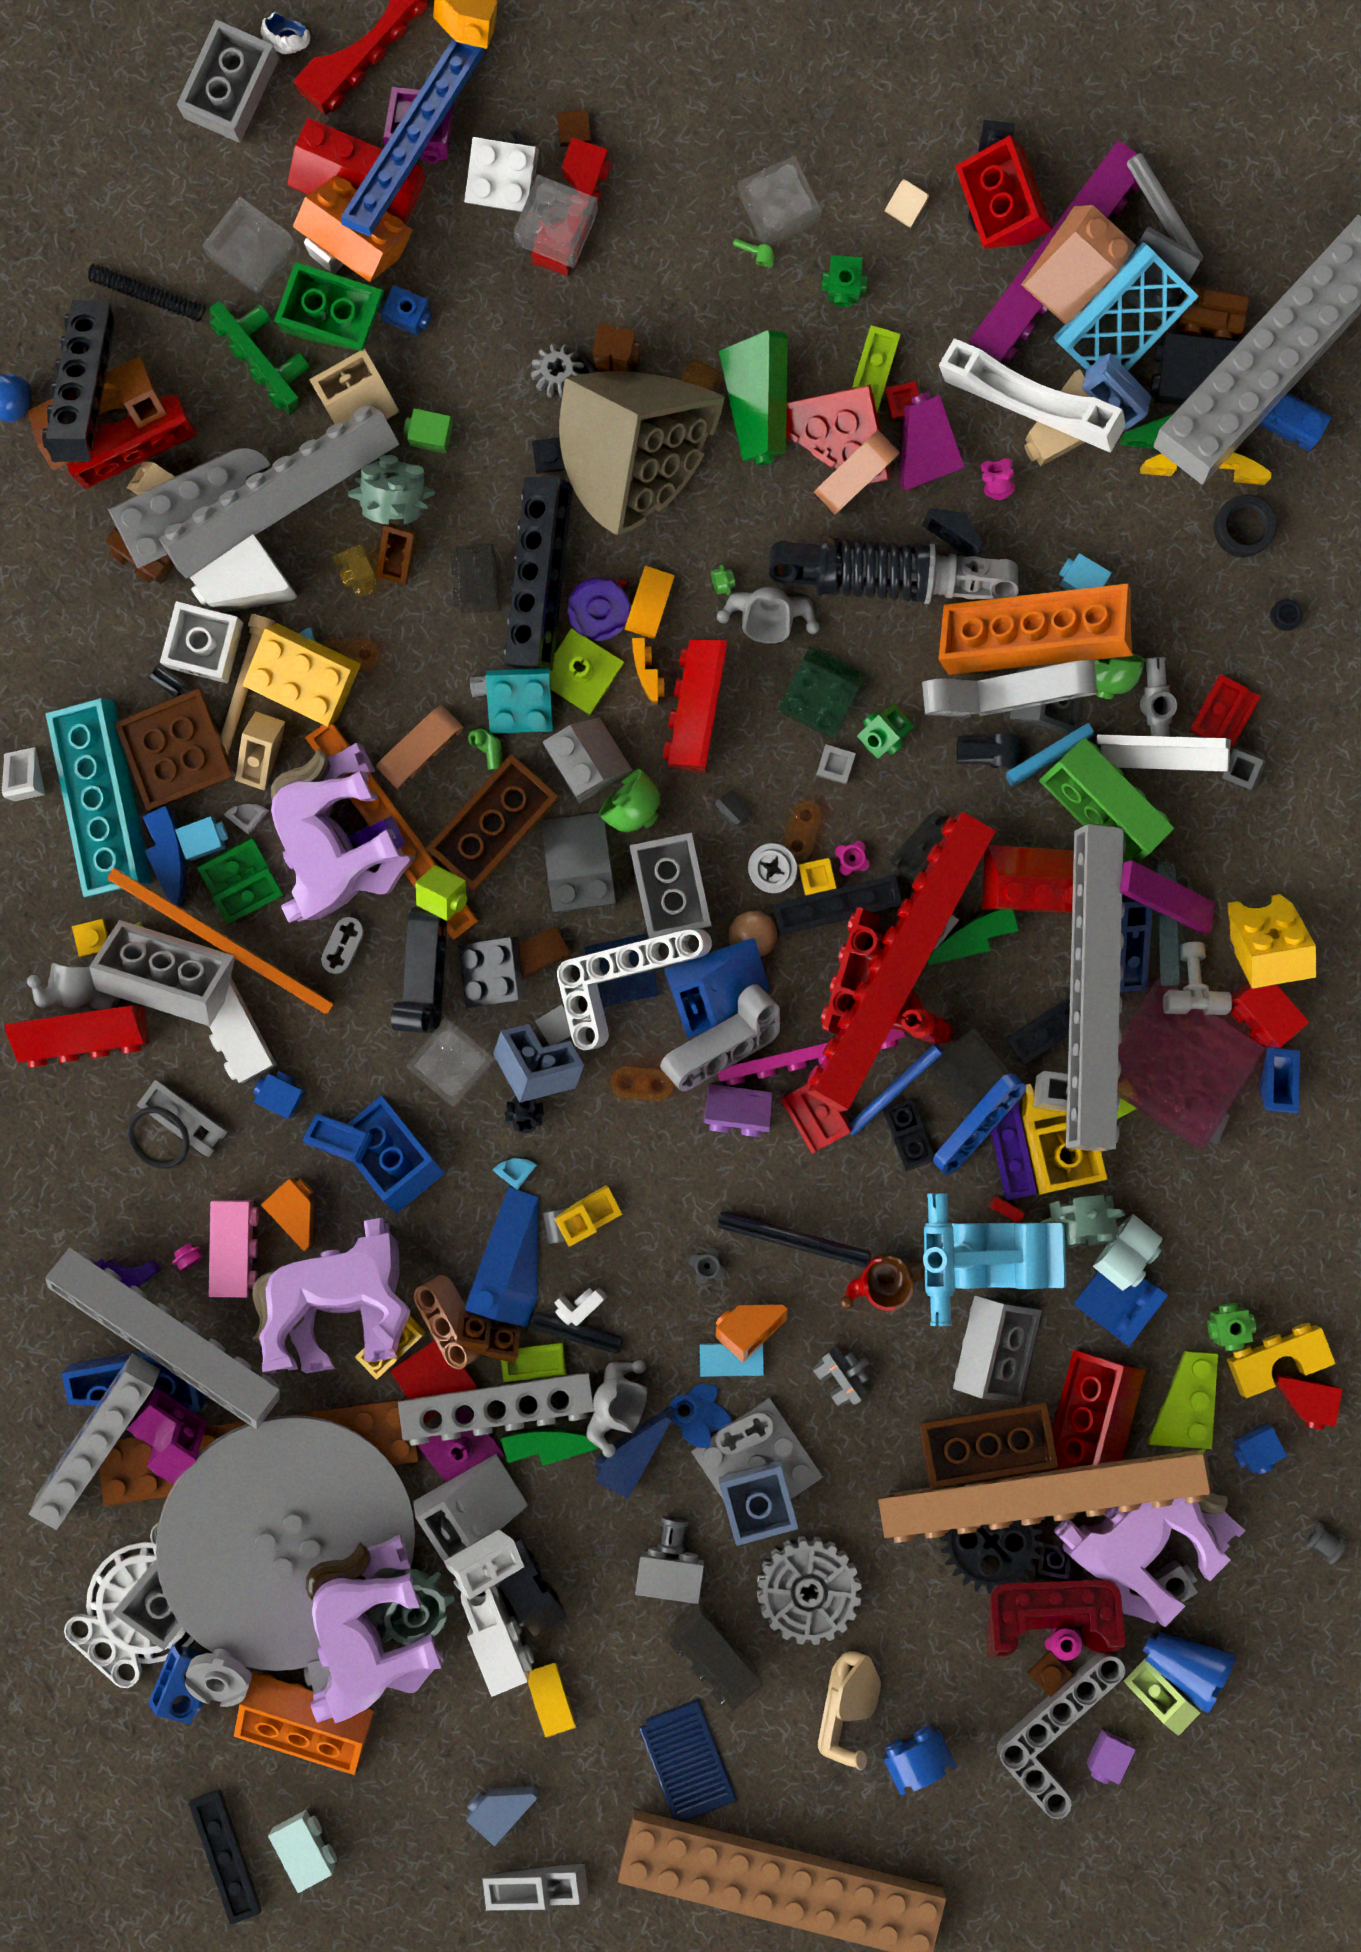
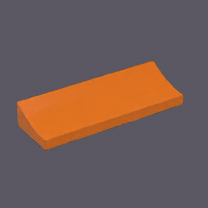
M1128 584L946 604L943 607L938 660L948 675L1133 656L1131 589Z

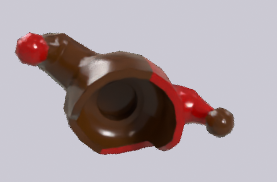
M880 1254L872 1258L868 1267L864 1268L862 1276L847 1285L845 1296L840 1299V1306L843 1309H850L855 1298L867 1296L869 1302L881 1310L890 1311L903 1307L911 1299L913 1283L925 1279L923 1261L906 1263L899 1256L892 1254Z

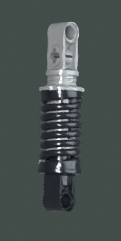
M822 535L819 545L779 541L773 544L770 549L769 576L773 581L782 584L816 585V592L819 596H822V594L838 595L842 584V594L844 596H849L852 587H854V595L856 597H861L864 588H866V596L868 598H873L876 589H878V597L880 599H885L888 590H890V598L897 600L900 591H903V599L905 601L912 599L914 602H924V604L929 605L932 595L943 594L945 598L964 597L966 599L989 600L1015 597L1019 591L1018 566L1015 562L1008 559H986L976 556L962 557L950 553L948 556H940L936 553L935 544H916L910 547L909 544L904 543L898 547V544L894 542L886 546L885 542L882 541L874 545L873 541L868 540L862 544L860 540L856 539L852 541L850 546L846 538L839 541V538ZM972 566H975L974 572H971ZM971 584H974L973 590H970Z

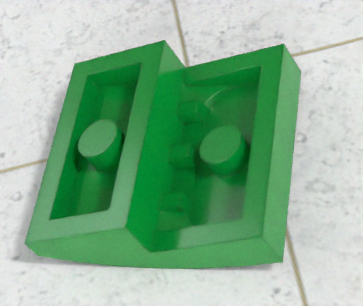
M253 836L197 866V870L210 890L212 899L227 925L283 896L282 890Z

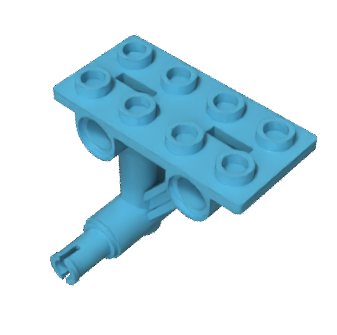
M948 1193L927 1194L929 1223H925L923 1263L925 1266V1293H927V1296H930L931 1302L930 1326L952 1325L950 1296H953L955 1288L1001 1287L1043 1289L1066 1287L1065 1225L1063 1223H948Z

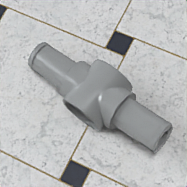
M1166 657L1145 658L1147 687H1144L1145 694L1140 700V709L1146 716L1147 725H1150L1151 736L1170 737L1169 724L1172 723V716L1177 710L1176 699L1170 694V685L1166 683ZM1160 697L1163 700V708L1159 713H1156L1153 705L1155 700Z

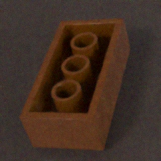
M510 754L426 849L456 876L466 880V885L477 893L560 801L559 796Z
M1047 1403L918 1424L929 1488L1058 1467Z

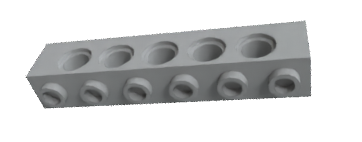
M587 1372L398 1401L403 1441L410 1440V1445L429 1443V1437L438 1435L442 1436V1441L461 1438L460 1432L473 1430L474 1436L493 1433L492 1427L505 1425L506 1431L524 1428V1422L535 1420L537 1421V1426L555 1424V1417L568 1416L569 1421L587 1419V1412H594L589 1373ZM556 1391H564L568 1396L566 1406L561 1409L554 1408L550 1402L552 1394ZM530 1395L536 1399L537 1406L533 1412L526 1414L520 1411L519 1401L522 1397ZM494 1400H499L505 1405V1413L500 1418H492L487 1413L489 1403ZM462 1405H468L474 1411V1416L468 1423H460L455 1418L457 1408ZM429 1410H436L442 1415V1422L436 1428H429L423 1422V1417Z

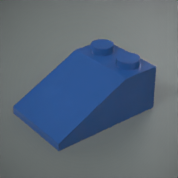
M382 1095L347 1123V1125L369 1132L373 1136L360 1164H354L383 1202L396 1214L445 1174L433 1156Z

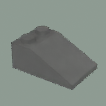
M599 813L541 821L548 883L554 914L617 905L605 821L600 817Z

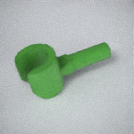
M735 238L734 246L757 255V265L769 268L773 266L775 255L769 245H752Z

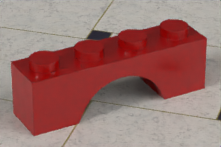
M571 138L562 164L563 177L571 183L576 191V204L572 212L561 222L541 226L531 254L534 265L567 276L571 267L577 268L582 250L578 249L581 238L587 239L592 221L588 220L591 208L597 210L600 203L602 191H599L598 188L601 179L607 180L610 174L612 162L608 161V149Z

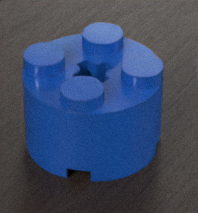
M930 1724L914 1731V1739L903 1743L902 1739H898L884 1747L886 1754L882 1759L900 1795L906 1794L905 1787L911 1786L913 1791H917L946 1776L944 1768L949 1765L952 1770L957 1767L940 1730H933Z

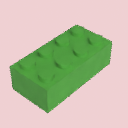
M1085 737L1038 780L1083 826L1091 824L1123 828V839L1126 841L1123 865L1124 862L1129 861L1139 862L1150 854L1174 829L1169 823L1167 816L1163 812L1156 810L1146 800L1145 794L1140 789L1133 787L1124 778L1123 772L1102 755L1101 750L1096 744L1089 742Z

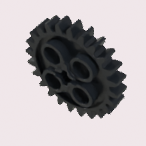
M1021 1520L1012 1521L1013 1524H1009L1007 1528L990 1530L988 1525H982L991 1536L995 1533L999 1535L997 1543L1012 1559L1011 1563H1007L994 1547H984L983 1544L986 1542V1539L979 1530L975 1532L978 1536L977 1545L973 1548H965L960 1543L959 1538L961 1534H958L957 1529H950L949 1534L940 1537L941 1540L948 1542V1546L942 1548L941 1553H950L951 1557L945 1562V1565L955 1564L957 1566L952 1575L955 1577L963 1573L965 1575L963 1579L964 1586L973 1580L975 1581V1591H978L981 1585L984 1584L988 1594H991L993 1585L999 1586L1008 1582L1016 1583L1015 1579L1017 1577L1026 1582L1028 1579L1024 1571L1026 1569L1036 1571V1568L1031 1563V1559L1038 1560L1042 1558L1041 1555L1034 1551L1036 1547L1044 1546L1043 1542L1035 1540V1536L1042 1533V1529L1032 1528V1525H1022ZM1011 1533L1019 1534L1023 1538V1546L1018 1551H1010L1005 1546V1538ZM987 1555H994L1000 1561L998 1570L993 1573L986 1572L981 1566L982 1559Z

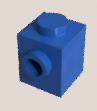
M395 285L392 286L380 313L384 322L416 336L419 335L421 328L427 329L432 318V312L429 311L430 305L427 299Z
M278 1071L277 1075L267 1074L266 1078L261 1077L253 1091V1094L257 1095L254 1103L282 1117L292 1119L306 1090L294 1084L296 1080L294 1077Z
M1264 1424L1233 1440L1236 1447L1232 1451L1235 1460L1240 1468L1246 1466L1252 1473H1266L1276 1466L1275 1462L1287 1456L1273 1427L1268 1424Z

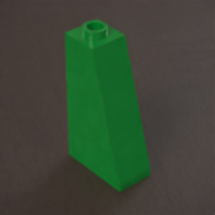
M767 330L719 351L742 460L756 462L757 466L771 464L775 462L774 457L786 453L788 338L785 332Z

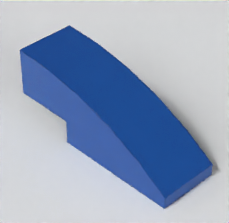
M164 806L143 816L156 844L145 850V853L167 899L177 906L183 907L186 889L185 856L175 829H178V825L171 808Z

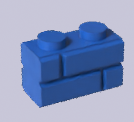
M1287 393L1259 425L1292 443L1296 441L1297 446L1309 452L1318 443L1331 416Z

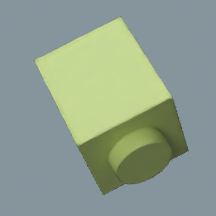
M1145 1659L1124 1680L1125 1684L1162 1723L1178 1736L1200 1714L1190 1701Z

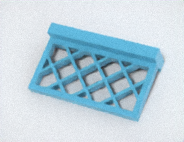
M1142 242L1129 255L1119 272L1053 338L1087 370L1091 365L1086 360H1094V363H1096L1105 356L1099 355V337L1117 336V354L1112 355L1120 364L1121 359L1129 358L1122 365L1128 371L1199 296L1146 243ZM1155 262L1162 269V284L1144 285V272ZM1167 275H1168L1175 283H1167ZM1140 277V285H1133ZM1180 287L1188 295L1179 306H1167V288ZM1162 288V307H1144V289ZM1140 289L1139 308L1122 309V295L1127 290ZM1117 301V309H1110ZM1162 311V324L1156 330H1144V312ZM1167 311H1173L1167 318ZM1139 312V331H1121L1122 313ZM1117 313V332H1099L1100 318L1104 314ZM1095 325V333H1087ZM1139 335V348L1134 353L1121 354V336ZM1144 335H1150V337L1144 342ZM1095 337L1094 355L1081 356L1073 349L1082 338Z

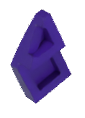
M392 816L347 836L351 844L360 847L386 829H392L396 837L393 839L396 848L398 849L406 845Z

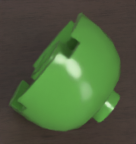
M1133 653V656L1094 660L1097 694L1095 695L1105 699H1113L1114 694H1125L1132 690L1140 679L1145 659Z
M637 769L622 780V783L625 785L614 796L611 793L599 811L600 817L619 831L634 832L643 826L649 828L659 816L656 812L660 805L658 787L647 774Z

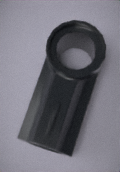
M994 734L991 737L958 736L956 763L990 765L991 768L1007 766V769H1013L1019 764V735Z

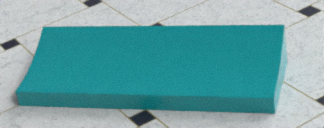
M100 698L46 713L83 897H93L124 890L107 878L114 867L143 885L152 884L127 758L114 722L119 721L115 700Z

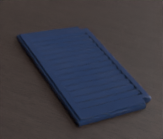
M699 1699L645 1719L647 1726H640L639 1731L673 1819L682 1816L683 1820L687 1821L737 1801Z

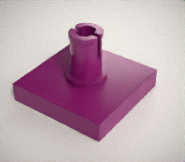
M468 1405L462 1406L455 1412V1418L460 1423H468L474 1416L473 1410ZM473 1430L460 1432L461 1438L442 1441L441 1435L429 1437V1443L417 1445L445 1482L494 1454L501 1458L505 1455V1452L491 1434L474 1436Z

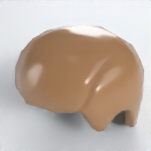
M761 911L742 913L734 919L729 927L730 945L754 938L760 957L768 955L779 940L778 926L771 916Z

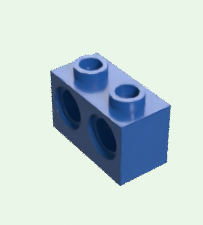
M172 1644L148 1702L155 1716L187 1724L192 1723L194 1715L200 1712L203 1702L193 1697L185 1686L187 1678L185 1671L188 1669L189 1663L193 1658L205 1654V1652ZM185 1695L181 1702L172 1704L175 1698Z

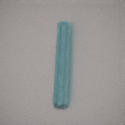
M1169 862L1158 864L1157 873L1176 883L1175 864ZM1158 912L1161 985L1175 987L1180 984L1178 921Z

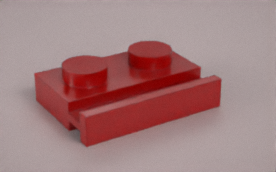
M1220 674L1188 731L1201 738L1230 739L1231 751L1261 696L1254 694L1246 687Z
M807 1083L781 1098V1101L813 1154L849 1134L853 1129L842 1111L839 1112L808 1094L807 1091L811 1084Z

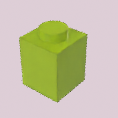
M434 865L416 882V905L446 921L456 912H460L467 902L466 880L437 865Z

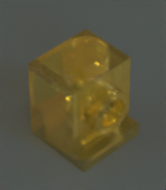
M361 544L332 556L337 567L343 566L344 568L339 570V574L345 588L351 586L357 598L372 593L374 591L373 587L379 585Z

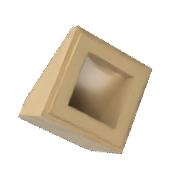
M903 179L888 203L885 212L911 228L927 204L929 195Z

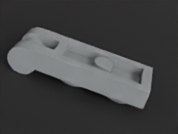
M155 1080L137 1104L141 1109L161 1107L174 1113L185 1125L189 1134L190 1145L207 1157H210L214 1152L213 1146L218 1139H223L228 1133L224 1127L206 1116L159 1080ZM149 1113L150 1116L183 1139L180 1129L170 1118L159 1113ZM201 1126L209 1131L203 1140L195 1135Z

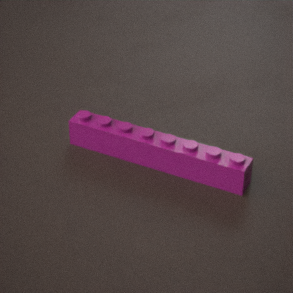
M1118 140L1054 225L1053 230L1048 233L969 339V345L983 350L989 356L1007 366L1017 352L1014 345L1020 338L1025 341L1036 325L1032 322L1038 313L1044 316L1049 310L1021 285L1074 206L1094 205L1108 219L1113 213L1119 216L1129 202L1125 196L1131 188L1135 191L1140 188L1127 166L1128 160L1135 156L1136 152Z

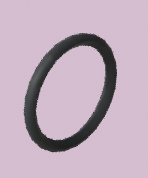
M161 1107L143 1108L135 1113L128 1125V1139L132 1150L146 1164L159 1169H168L177 1166L186 1158L190 1146L189 1134L181 1119L171 1111ZM149 1113H159L176 1123L183 1137V1148L176 1159L169 1162H158L150 1159L140 1150L135 1140L134 1131L137 1121L142 1116Z

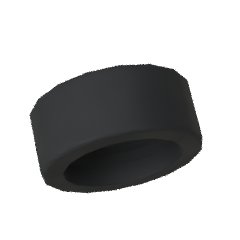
M1245 494L1234 497L1221 508L1215 517L1213 529L1216 541L1222 550L1232 556L1245 558L1255 556L1271 543L1276 535L1278 522L1276 513L1269 502L1259 496ZM1237 509H1253L1261 516L1264 524L1263 534L1254 543L1241 544L1233 540L1229 535L1227 529L1228 518Z

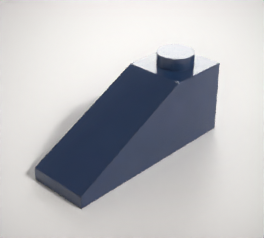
M1122 894L1125 912L1121 919V933L1124 936V945L1120 957V965L1123 967L1120 993L1147 991L1152 908Z
M672 1406L667 1407L638 1426L634 1433H628L615 1441L613 1445L616 1451L613 1456L605 1457L603 1452H601L594 1465V1468L599 1470L594 1481L628 1499L672 1421L675 1408Z

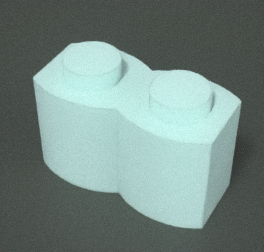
M1134 1214L1122 1222L1118 1227L1117 1240L1109 1241L1093 1264L1096 1270L1122 1291L1130 1285L1136 1287L1146 1275V1272L1143 1271L1146 1264H1151L1161 1252L1158 1246L1163 1238Z

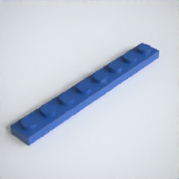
M452 39L341 215V224L367 236L372 235L484 55V48L459 43Z

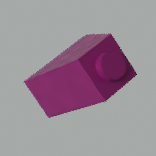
M929 391L911 397L912 403L904 406L898 484L902 490H909L965 468L940 395L930 396Z

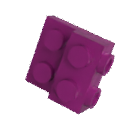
M392 87L383 136L384 147L420 90ZM454 103L420 156L427 163L433 164L437 163L440 159H448Z

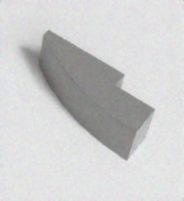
M585 1864L559 1865L504 1872L482 1878L486 1911L545 1910L549 1905H580L589 1896Z

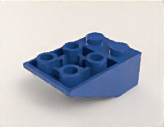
M754 938L716 950L703 957L664 968L687 1038L702 1034L738 1013V998L747 987L758 984L765 992L770 989Z

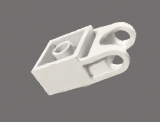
M495 1585L485 1590L486 1594L477 1595L470 1600L461 1592V1602L471 1626L467 1637L491 1697L528 1682L530 1671L532 1670L531 1664L534 1663L529 1646H522L519 1634L522 1633V1629L514 1616H510L500 1590Z

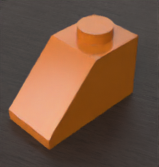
M290 1178L266 1199L261 1206L303 1251H306L313 1245L315 1200L310 1196L313 1190L301 1178L298 1181Z
M738 1305L732 1312L727 1310L718 1318L716 1322V1338L744 1363L787 1320L788 1309L784 1305Z

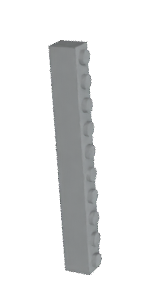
M1087 824L1074 831L1066 1149L1102 1152L1116 1149V1143L1119 1139L1117 1111L1120 1106V1096L1117 1093V1084L1121 1073V1064L1118 1061V1047L1122 1039V1033L1119 1029V1014L1122 1010L1120 982L1123 978V967L1120 965V957L1124 945V936L1121 933V919L1125 912L1120 886L1123 872V856L1126 851L1123 828Z

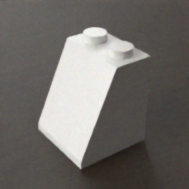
M254 534L190 577L195 584L191 590L199 602L206 609L212 607L216 612L220 613L292 601L298 597Z

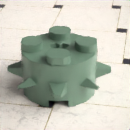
M382 455L379 457V461L364 466L361 470V478L355 477L354 479L361 484L360 487L348 491L349 497L359 500L363 516L374 522L388 525L389 519H404V524L417 520L421 516L422 509L429 508L422 500L435 494L433 489L424 487L423 467L400 462L393 455Z
M1104 1195L1073 1198L1072 1201H1068V1204L1061 1205V1201L1050 1203L1051 1218L1043 1220L1041 1223H1063L1065 1225V1249L1085 1244L1086 1240H1088V1246H1095L1117 1240L1118 1228L1116 1219L1125 1216L1126 1213L1122 1209H1114L1112 1195L1105 1198Z
M397 1569L389 1577L396 1578L410 1573L413 1579L412 1584L415 1594L418 1593L421 1603L420 1608L410 1609L395 1602L375 1605L376 1609L368 1614V1618L370 1621L384 1624L386 1628L382 1640L384 1643L393 1638L398 1643L408 1645L431 1633L434 1637L441 1629L445 1628L444 1623L447 1618L445 1609L455 1599L454 1595L442 1593L438 1589L437 1584L441 1576L439 1572L430 1577L427 1573L417 1569Z

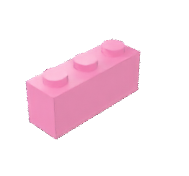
M213 1200L210 1203L209 1297L247 1298L252 1295L253 1285L258 1279L257 1271H252L253 1258L258 1256V1239H253V1226H258L259 1209L258 1207H253L254 1200Z

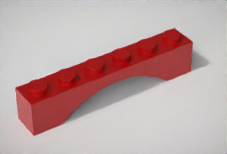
M390 0L381 19L361 40L336 53L314 57L293 81L297 92L325 116L330 110L336 111L344 102V94L351 86L356 88L364 80L367 68L372 63L376 65L383 59L386 53L385 48L391 41L394 40L396 42L401 39L406 32V24L413 17L418 18L423 14L428 0Z

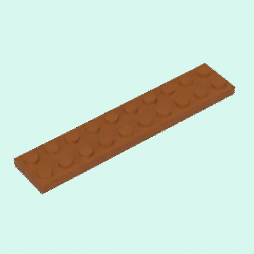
M408 1398L289 1414L317 1417L346 1426L370 1441L384 1454L392 1466L419 1461L417 1445H410V1440L403 1441L398 1401ZM239 1421L206 1426L199 1453L217 1438L247 1423ZM135 1436L119 1438L99 1467L104 1506L168 1497L174 1484L163 1477L157 1476L147 1467L152 1446L145 1441L139 1440Z

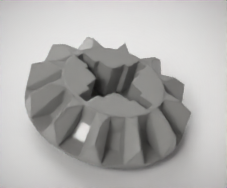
M771 842L758 847L752 853L748 863V871L752 882L759 889L768 893H779L788 889L797 879L796 875L799 865L796 863L794 853L790 852L785 845ZM778 858V867L782 869V873L776 872L769 879L770 868L766 866V862L772 863Z

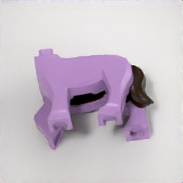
M401 1534L386 1542L366 1547L360 1542L349 1557L343 1560L320 1562L310 1569L306 1577L307 1594L313 1601L312 1615L314 1627L321 1646L318 1649L319 1659L323 1668L329 1667L331 1673L328 1678L327 1687L313 1692L314 1701H311L310 1705L317 1723L332 1717L335 1724L351 1718L368 1709L380 1698L386 1687L406 1693H414L421 1687L433 1670L442 1667L444 1653L443 1650L435 1649L432 1633L404 1647L385 1652L379 1630L374 1621H370L368 1617L369 1613L367 1610L380 1603L395 1602L408 1609L420 1608L421 1602L418 1593L415 1594L412 1584L413 1579L410 1573L396 1578L372 1579L373 1575L382 1568L398 1570L411 1568V1561Z

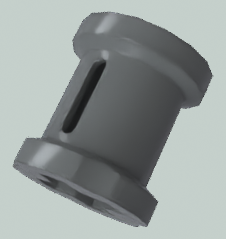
M662 1516L661 1523L664 1524L661 1543L657 1545V1550L671 1554H685L683 1540L685 1527H689V1520Z
M1321 1522L1316 1523L1311 1528L1303 1541L1306 1548L1312 1547L1325 1557V1561L1329 1564L1335 1563L1347 1546L1346 1540L1343 1538L1337 1539L1325 1530Z

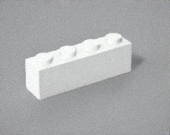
M230 977L225 1002L211 1026H209L213 1033L209 1037L216 1051H222L228 1061L224 1063V1067L232 1080L237 1079L238 1083H244L275 1067L277 1064L233 979Z

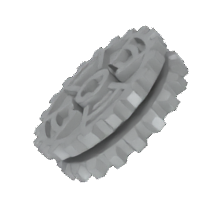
M798 1536L797 1543L792 1544L788 1539L783 1542L784 1548L782 1550L774 1548L770 1552L772 1556L771 1561L764 1560L761 1565L764 1574H760L757 1577L758 1587L762 1588L757 1590L758 1602L763 1603L760 1606L761 1613L764 1618L770 1617L768 1620L770 1627L773 1631L780 1628L782 1638L786 1640L793 1636L796 1638L797 1644L801 1645L804 1644L806 1639L811 1640L813 1645L820 1644V1638L823 1637L831 1641L835 1639L834 1632L837 1630L842 1633L848 1629L845 1622L848 1619L854 1621L856 1617L854 1606H860L861 1598L856 1593V1591L861 1590V1583L859 1578L854 1577L858 1574L853 1563H848L849 1557L844 1550L837 1552L836 1544L831 1541L825 1545L822 1544L821 1537L814 1536L812 1541H806L805 1536ZM811 1584H814L813 1587L816 1593H809L807 1597L804 1596L802 1587L808 1588Z

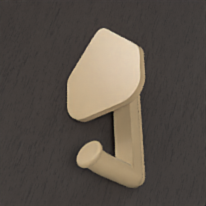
M848 1651L842 1654L833 1666L818 1740V1749L823 1756L844 1765L856 1767L858 1770H863L866 1767V1754L861 1750L852 1752L839 1747V1740L843 1721L868 1719L873 1715L878 1704L881 1681L871 1658L867 1655Z

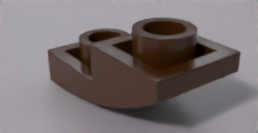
M557 927L546 930L518 944L522 978L526 979L536 975L540 969L569 957L570 952Z
M460 1312L456 1340L458 1345L494 1359L516 1362L520 1329L491 1324V1318Z

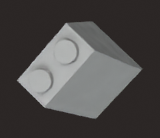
M600 717L571 724L543 741L546 751L579 804L633 771Z

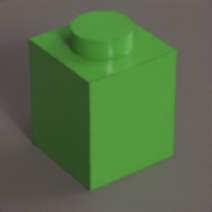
M413 409L412 418H406L404 436H408L407 440L410 446L447 453L453 427L452 418L448 415Z

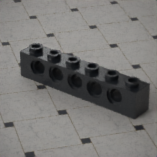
M72 300L70 314H65L66 335L61 336L60 339L62 356L56 360L57 381H53L51 386L53 403L47 407V420L49 424L48 428H44L42 433L43 446L49 449L52 462H91L115 330V320L110 301Z
M525 477L524 488L521 492L522 510L521 518L518 521V546L514 555L515 573L514 581L511 584V610L507 618L509 627L508 637L504 647L505 665L516 669L549 668L550 671H553L573 491L571 483L559 477ZM542 538L541 544H540V546L538 547V543H539L540 539ZM538 570V574H537L536 578L534 579V575H535L536 571ZM535 601L534 607L531 609V605ZM531 632V637L527 641L528 635Z

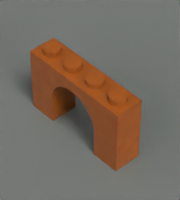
M141 356L107 372L100 414L113 409H127L138 429L167 415L156 384ZM50 399L27 412L36 444L53 471L70 462H52L49 449L43 446V429L48 428L49 424L47 420V407L53 403V399Z

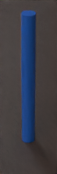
M936 1043L933 1044L849 1123L853 1129L850 1133L855 1136L944 1053L942 1048Z

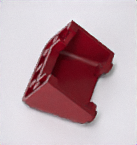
M1108 1580L1008 1583L999 1585L990 1596L986 1640L987 1656L1005 1657L1011 1655L1018 1647L1019 1635L1025 1634L1026 1630L1081 1628L1083 1644L1092 1652H1117L1126 1646L1122 1600L1119 1588Z

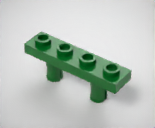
M220 300L210 307L211 320L209 323L214 332L219 337L224 335L230 342L229 349L238 361L244 360L250 367L248 371L252 379L258 385L263 383L270 392L268 397L278 410L283 408L288 415L299 408L298 397L289 387V383L309 370L307 361L300 353H297L278 368L273 367L249 337L270 322L268 313L261 305H258L240 319L234 318Z

